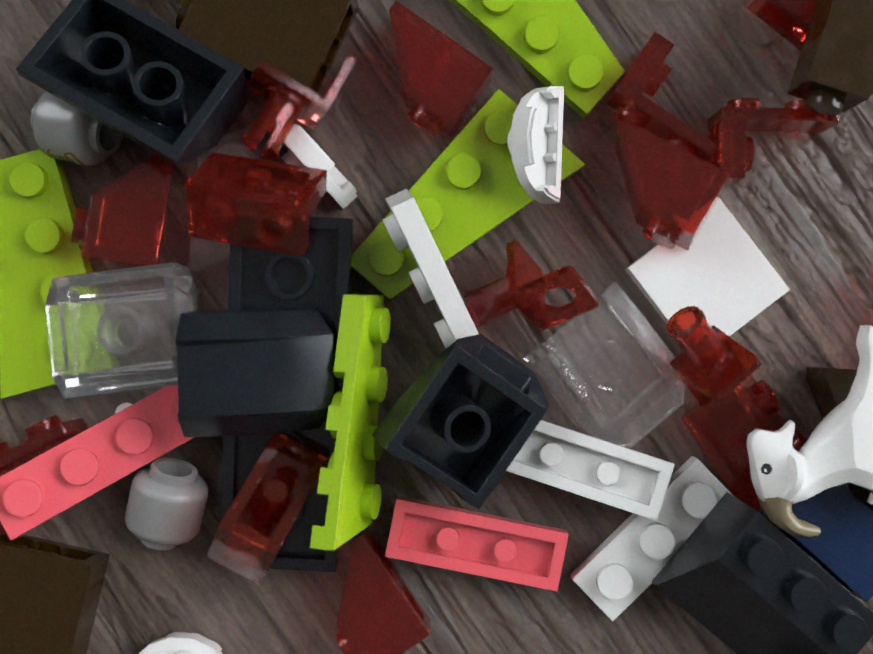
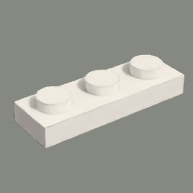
M406 188L386 198L385 200L392 215L382 220L397 251L399 252L409 247L418 265V268L408 273L423 304L435 300L443 319L433 324L445 348L447 349L457 339L479 334L414 197Z
M541 420L506 471L657 521L675 464Z
M691 456L671 476L657 521L632 513L569 575L591 600L614 621L652 584L651 581L725 493L731 494V492L698 458Z

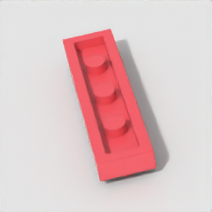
M178 380L0 476V522L10 540L22 536L196 438L184 437L177 417L179 410Z

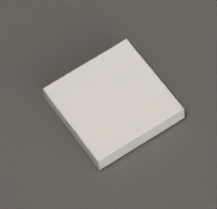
M720 198L713 201L625 269L694 360L701 359L790 290Z

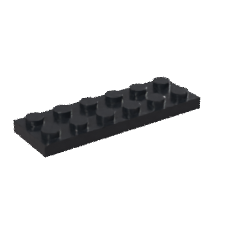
M231 213L228 310L317 309L333 333L335 361L343 294H350L353 219ZM334 375V389L336 393L337 391H342L344 379H337ZM327 419L319 429L223 436L219 566L336 572L339 548L334 551L310 548L312 526H325L328 495L317 494L320 467H328L336 443V439L331 436L330 431L325 430Z

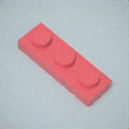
M397 496L385 557L558 592L569 533L564 529Z

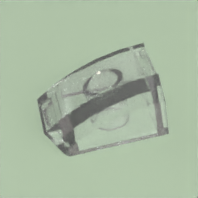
M172 262L52 278L45 304L52 378L64 399L178 386L175 338L180 314L198 310V291L189 267Z
M614 281L603 287L591 298L592 301L550 337L538 342L522 358L587 435L626 448H632L684 404L686 374L648 320L618 283Z

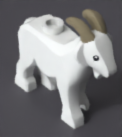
M860 325L857 334L856 347L860 360L856 377L847 398L823 418L799 451L792 447L795 422L788 420L778 431L754 429L747 436L746 445L751 481L763 513L774 526L792 536L808 539L816 537L821 533V529L818 526L804 520H799L792 513V504L813 497L825 489L845 483H852L871 491L867 503L873 505V326Z

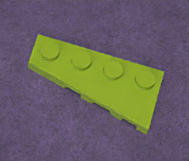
M448 0L545 86H564V102L583 119L586 118L625 72L576 0Z
M500 89L492 95L409 190L445 263L460 251L494 230L518 211L536 201L529 197L520 184L508 149V133L512 126L513 114L518 105ZM563 144L561 182L585 166V163ZM390 211L386 217L392 215V212ZM383 220L352 254L351 266L389 300L394 299L414 285L408 272L418 268V265L409 247L399 252L397 251Z
M40 149L0 160L1 399H6L119 368L63 161L47 156Z
M343 294L333 373L337 379H344L342 391L335 393L331 405L328 406L325 430L330 431L331 436L336 439V443L328 467H320L317 494L328 495L325 526H312L310 548L336 550L371 525L373 520L378 517L382 492L380 485L375 484L376 461L381 459L384 448L372 434L378 427L379 402L381 403L385 399L388 385L387 370L385 367H381L382 343L387 342L391 327L389 309L384 308V295Z

